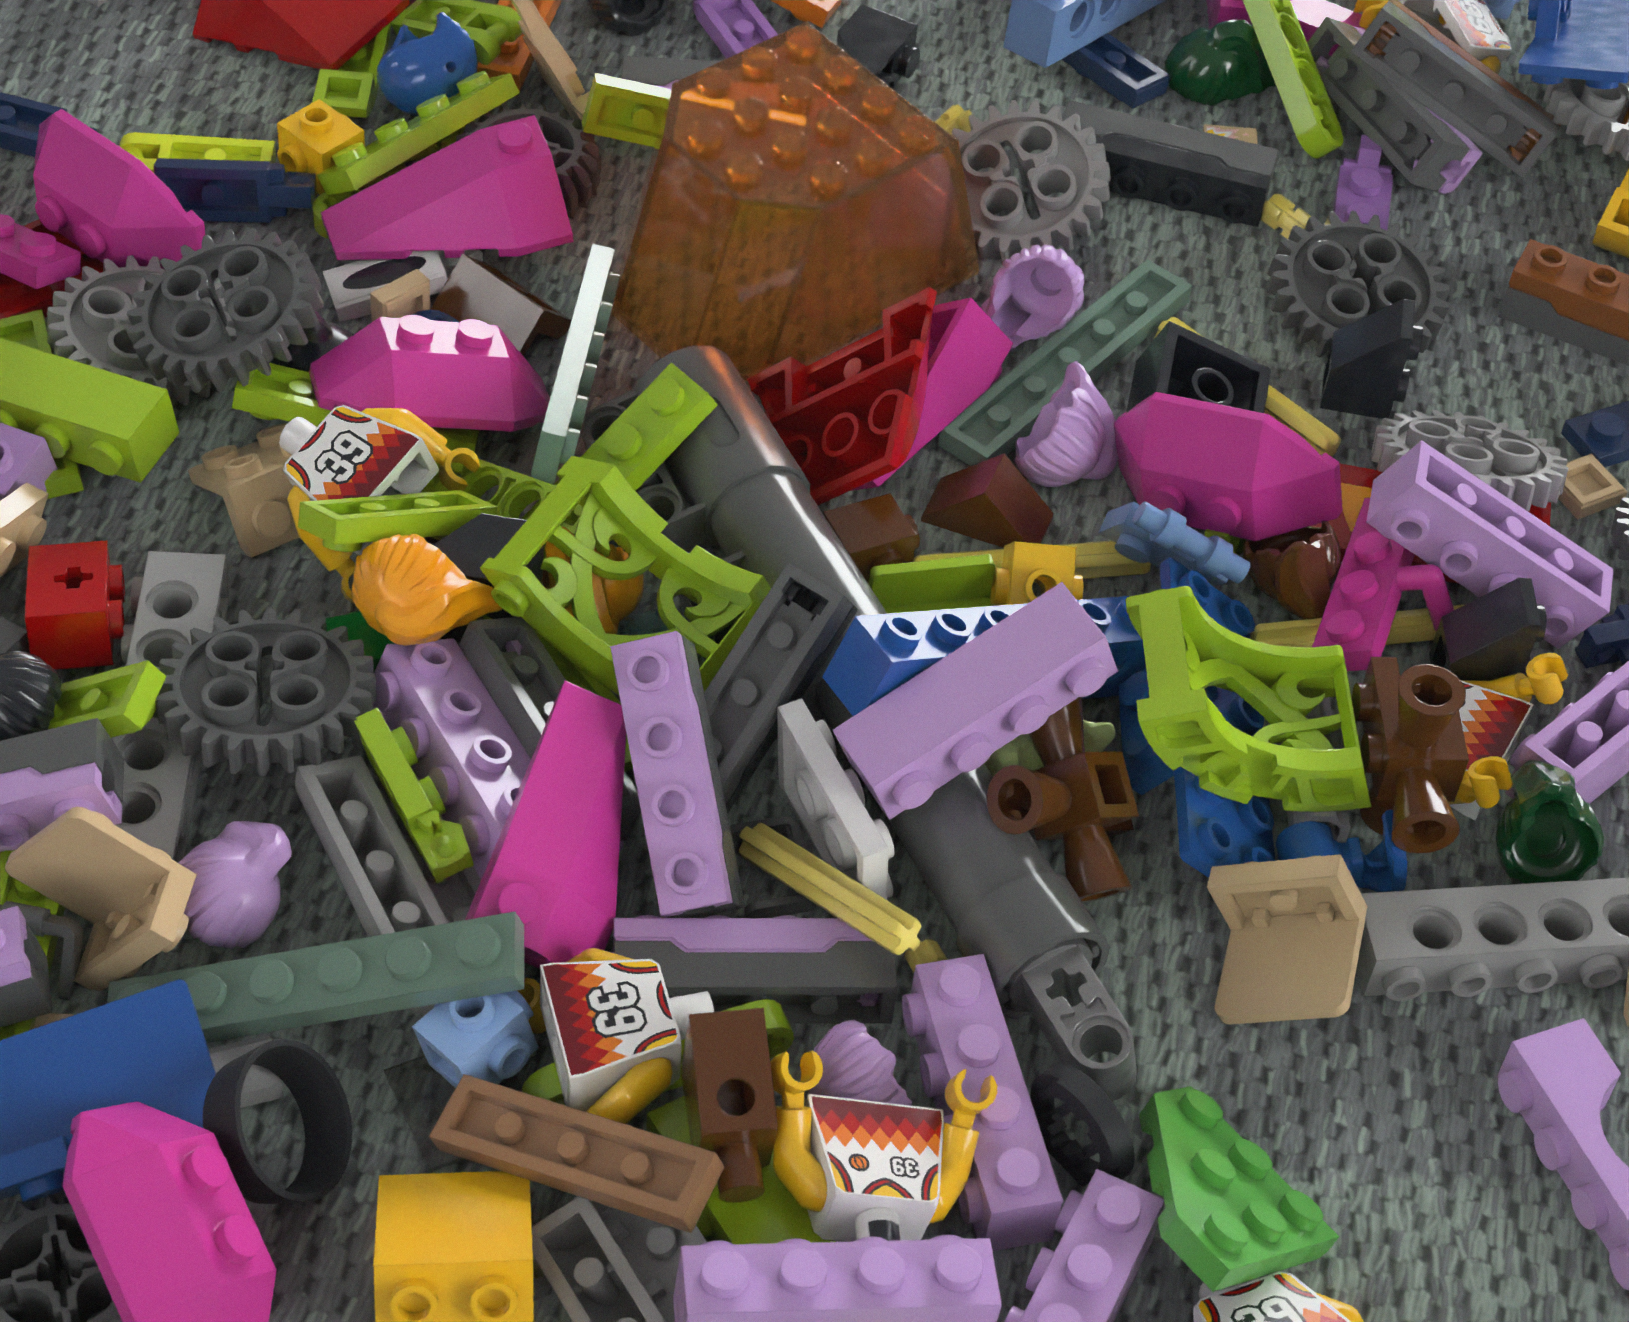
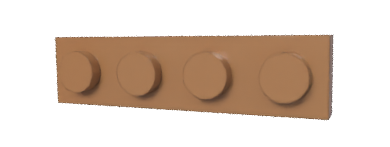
M466 1074L462 1076L429 1135L439 1151L692 1233L724 1169V1165L716 1152Z

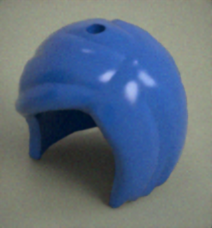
M444 12L436 16L435 30L426 37H416L408 30L407 25H403L398 32L393 46L383 55L377 66V80L385 98L402 112L414 117L419 116L416 111V107L419 104L441 94H446L447 98L459 93L456 84L462 79L477 73V53L473 40L470 38L469 33L461 28L459 23L453 21Z

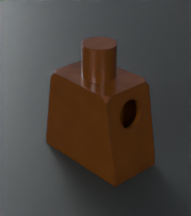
M764 1008L689 1014L681 1077L691 1145L716 1152L724 1165V1169L717 1181L719 1198L722 1201L738 1203L754 1200L764 1194L761 1168L770 1165L777 1134V1115Z

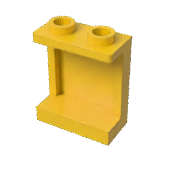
M503 1171L379 1175L373 1264L375 1322H534L530 1180Z

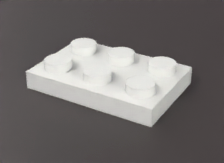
M802 698L777 707L779 786L818 856L887 900V898L893 896V886L888 873V859L894 857V845L885 823L880 818L876 820L871 819L865 808V796L861 783L851 768L843 770L836 758L835 741L824 720L815 722Z

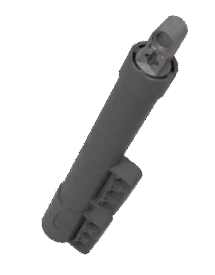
M690 346L673 351L655 362L638 380L634 390L595 407L584 416L580 432L587 450L670 363H673L708 392L718 406L636 490L638 495L668 523L661 533L687 553H690L696 545L705 550L712 546L718 547L726 555V558L722 560L744 570L763 575L771 588L789 561L843 594L858 609L855 616L887 614L810 495V483L725 352L713 346ZM678 595L683 612L686 607L698 605L684 595ZM853 619L802 697L815 722L826 718L832 730L853 716L822 676ZM735 623L730 624L709 638L719 644ZM983 764L973 771L959 774L936 789L931 797L922 805L904 810L890 820L886 816L957 933L956 946L963 957L984 954L1003 1016L1011 1019H1020L1032 1014L1061 1063L1085 1073L1103 1089L1112 1101L1121 1099L1130 1092L1136 1082L1137 1073L1133 1035L1128 1023L1097 977L1107 962L1110 946L1067 878L1053 871L1029 832L1009 834L995 825L987 808V791L993 776L986 765ZM1099 1052H1112L1118 1055L1113 1060L1105 1063H1097L1088 1059L1093 1054Z

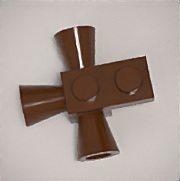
M1371 657L1363 683H1355L1352 691L1356 722H1362L1364 730L1361 740L1365 773H1371L1373 785L1369 789L1371 807L1360 808L1361 817L1370 829L1383 835L1382 815L1387 810H1393L1392 841L1399 849L1410 853H1430L1441 850L1454 842L1460 832L1459 824L1448 802L1455 801L1469 762L1459 713L1466 699L1465 687L1454 673L1437 665H1416L1405 670L1400 676L1397 657Z
M1078 697L1050 715L1048 720L1039 729L1029 733L1044 767L1031 770L1018 765H1010L999 770L992 778L988 787L987 808L995 825L1006 833L1021 834L1034 829L1037 841L1063 839L1065 877L1082 903L1115 896L1133 888L1108 837L1134 830L1131 819L1138 817L1139 813L1122 751L1085 752L1082 697Z

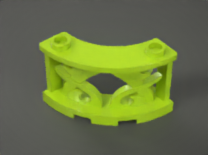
M571 456L556 473L561 481L495 558H488L480 567V570L494 586L491 591L493 599L509 614L522 617L562 655L618 695L619 690L610 646L677 631L695 644L696 652L706 659L699 668L705 692L771 587L763 575L732 565L698 545L690 553H687L661 533L668 523L638 495L615 464ZM579 503L583 510L575 535L573 536L560 525ZM614 540L628 553L629 557L625 561H614L606 558L611 551L609 547L610 541ZM546 541L554 544L570 557V564L559 557H548L543 560L540 569L549 572L555 579V587L551 589L545 588L532 571L525 567ZM596 548L597 551H598L599 553H601L602 555H600V554H598L597 552H595L594 549ZM649 570L661 579L657 592V609L663 623L669 630L644 635L605 633L595 605L592 572L606 579L628 580ZM682 594L698 604L695 607H686L683 615L691 622H688L677 610L673 601L675 596ZM570 604L572 605L574 617L565 609ZM735 623L719 644L709 638L730 624Z
M1189 586L1159 589L1126 598L1128 616L1143 640L1150 697L1136 700L1138 722L1146 740L1168 767L1176 770L1181 766L1198 776L1200 788L1243 804H1248L1253 797L1252 795L1280 799L1282 800L1283 810L1326 812L1371 807L1343 649L1340 645L1286 647L1245 638L1228 630L1211 618L1200 606ZM1215 686L1227 691L1236 692L1257 710L1270 725L1264 726L1253 736L1245 734L1225 720L1218 708L1207 697L1204 688ZM1336 697L1338 714L1314 719H1307L1305 717L1324 698ZM1341 728L1345 748L1334 749L1324 735ZM1283 742L1281 745L1272 744V743Z

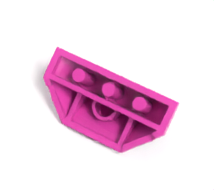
M63 109L53 113L39 124L33 171L37 198L35 210L38 218L48 230L58 232L79 246L88 257L96 258L104 263V259H110L118 268L126 267L127 256H133L139 266L147 267L153 256L158 257L159 262L163 258L171 259L175 262L183 258L180 247L184 244L194 251L202 248V239L206 235L204 221L192 210L185 212L173 191L141 160Z
M407 315L402 318L379 317L311 363L309 370L318 406L323 409L332 411L335 407L342 405L360 412L366 408H404L411 411L430 427L514 432L533 427L539 422L543 423L550 400L543 379L497 325H489L475 319H467L461 322L432 321L417 315Z
M1155 392L1128 412L1120 415L1113 423L1119 468L1138 504L1140 505L1146 501L1160 510L1171 508L1186 517L1187 526L1203 530L1210 529L1227 533L1230 536L1258 541L1322 523V521L1336 519L1343 511L1339 461L1327 453L1320 455L1303 437L1269 414Z
M138 1101L84 1111L74 1117L70 1130L73 1137L67 1152L62 1186L122 1322H269L277 1269L214 1133Z

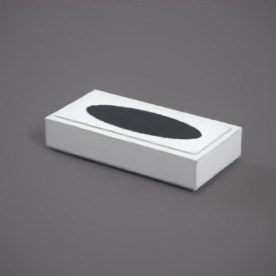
M437 250L413 251L406 259L359 260L323 271L339 321L356 319L371 314L370 293L415 269H418L430 279V296L440 293L448 280Z

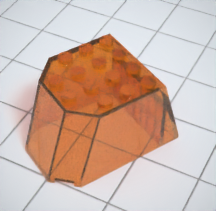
M804 22L673 83L622 255L619 270L620 278L613 302L612 315L661 359L673 351L686 347L713 346L727 354L744 381L789 357H793L805 366L883 325L882 310L928 287L937 291V295L979 274V263L959 141L808 22Z

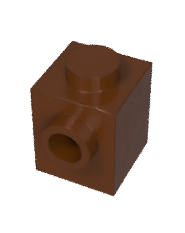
M891 493L823 512L826 520L868 585L870 570L874 566L913 562L914 552L920 545L919 531L912 516L903 514Z

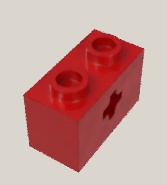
M107 540L29 546L25 623L30 654L39 656L55 670L113 665L114 639H121L124 636L123 627L125 619L123 603L126 602L123 566L122 564L110 565Z

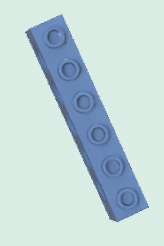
M1012 0L1003 47L1047 68L1165 0Z

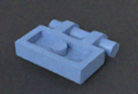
M1133 501L1108 511L1098 532L1115 542V549L1128 559L1141 563L1150 562L1160 568L1161 562L1172 557L1189 570H1196L1201 573L1213 587L1227 583L1228 579L1237 584L1240 583L1250 568L1249 561L1233 553V545L1217 535L1206 537L1187 526V519L1171 508L1160 510L1146 501L1140 505Z

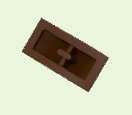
M1004 453L941 477L921 516V522L1004 548L1005 545L1014 541L1041 544L1052 522L1054 513Z

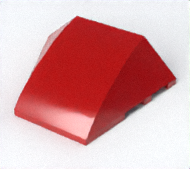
M201 0L192 35L194 38L210 43L213 39L233 43L237 51L249 53L256 48L276 53L281 61L317 69L338 70L410 5V1Z
M931 287L882 310V329L808 366H805L793 357H789L747 378L751 391L760 397L766 416L808 479L810 495L817 506L896 470L906 460L918 432L926 395L928 351L932 315L937 291Z

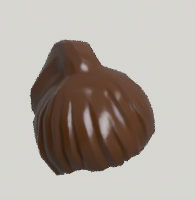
M1322 521V527L1308 526L1262 540L1250 542L1247 540L1244 542L1243 558L1250 562L1248 574L1257 588L1270 598L1278 600L1281 606L1302 620L1323 617L1331 594L1330 587L1336 580L1341 566L1340 543L1333 527L1328 521Z

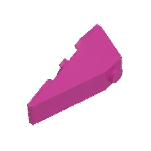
M564 681L465 918V920L516 912L524 924V962L539 969L542 964L566 962L588 948L605 950L614 928V918H616L626 728L622 706L567 681Z

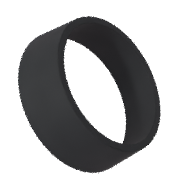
M292 1039L269 1041L224 1065L216 1073L208 1087L203 1107V1128L214 1133L245 1200L258 1204L314 1201L327 1195L339 1183L347 1168L352 1147L350 1108L344 1089L334 1070L314 1049ZM252 1065H258L270 1070L286 1084L297 1102L303 1120L305 1148L302 1164L294 1181L285 1190L276 1186L263 1174L254 1161L243 1134L240 1114L241 1092L246 1075Z

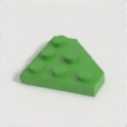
M1188 1086L1154 1093L1139 1113L1141 1130L1151 1135L1154 1142V1147L1146 1156L1152 1191L1163 1196L1165 1202V1209L1157 1218L1161 1238L1212 1292L1317 1260L1327 1253L1339 1236L1323 1220V1213L1320 1207L1304 1193L1293 1190L1272 1169L1273 1164L1268 1154L1255 1143L1243 1139L1222 1118V1109L1215 1100L1204 1092Z

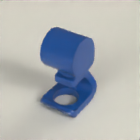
M1387 810L1382 815L1383 840L1367 855H1364L1361 850L1359 837L1348 838L1346 842L1338 843L1333 838L1331 828L1324 823L1316 821H1304L1285 828L1277 836L1275 843L1279 860L1341 854L1358 888H1368L1375 892L1404 891L1406 887L1407 856L1406 851L1399 849L1392 841L1393 810Z

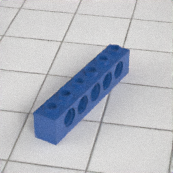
M1129 596L1077 600L1106 636L1118 670L1117 673L1107 678L1101 688L1091 695L1082 697V699L1119 696V684L1127 680L1134 673L1146 668L1143 640L1131 623L1126 610L1125 600ZM1026 604L855 616L822 678L851 715L855 716Z

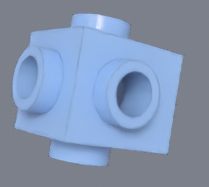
M517 990L435 1004L433 1009L412 1026L428 1064L455 1088L464 1074L499 1084L503 1079L516 1075L525 1066L529 1056L539 1048L528 1022V1019L533 1016V1011Z

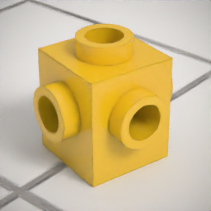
M320 99L277 123L279 145L277 155L279 163L284 164L285 172L316 174L317 193L320 195L325 191L317 175L335 165L332 156L338 151L359 142H363L365 146L364 130L353 123L348 116L340 114Z
M1016 541L1005 545L1003 567H995L990 592L991 604L1012 605L1030 603L1037 598L1032 590L1034 581L1040 586L1041 595L1063 582L1076 600L1083 599V576L1075 574L1077 547Z

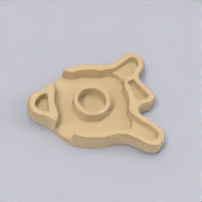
M511 0L521 18L518 24L524 34L523 39L537 63L541 76L553 90L557 99L572 119L582 120L590 91L582 95L585 93V90L575 73L577 68L543 20L533 1Z

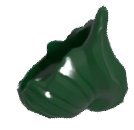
M1246 20L1223 21L1216 24L1212 29L1200 27L1182 37L1164 61L1165 72L1170 77L1169 87L1184 98L1203 105L1215 106L1224 100L1234 101L1250 93H1262L1267 87H1277L1253 25Z
M1529 760L1511 776L1515 797L1506 804L1505 810L1497 822L1496 843L1502 866L1510 878L1519 879L1524 884L1578 881L1591 867L1598 863L1599 857L1602 856L1604 835L1601 825L1590 804L1584 801L1581 795L1576 792L1575 778L1570 772L1541 761Z

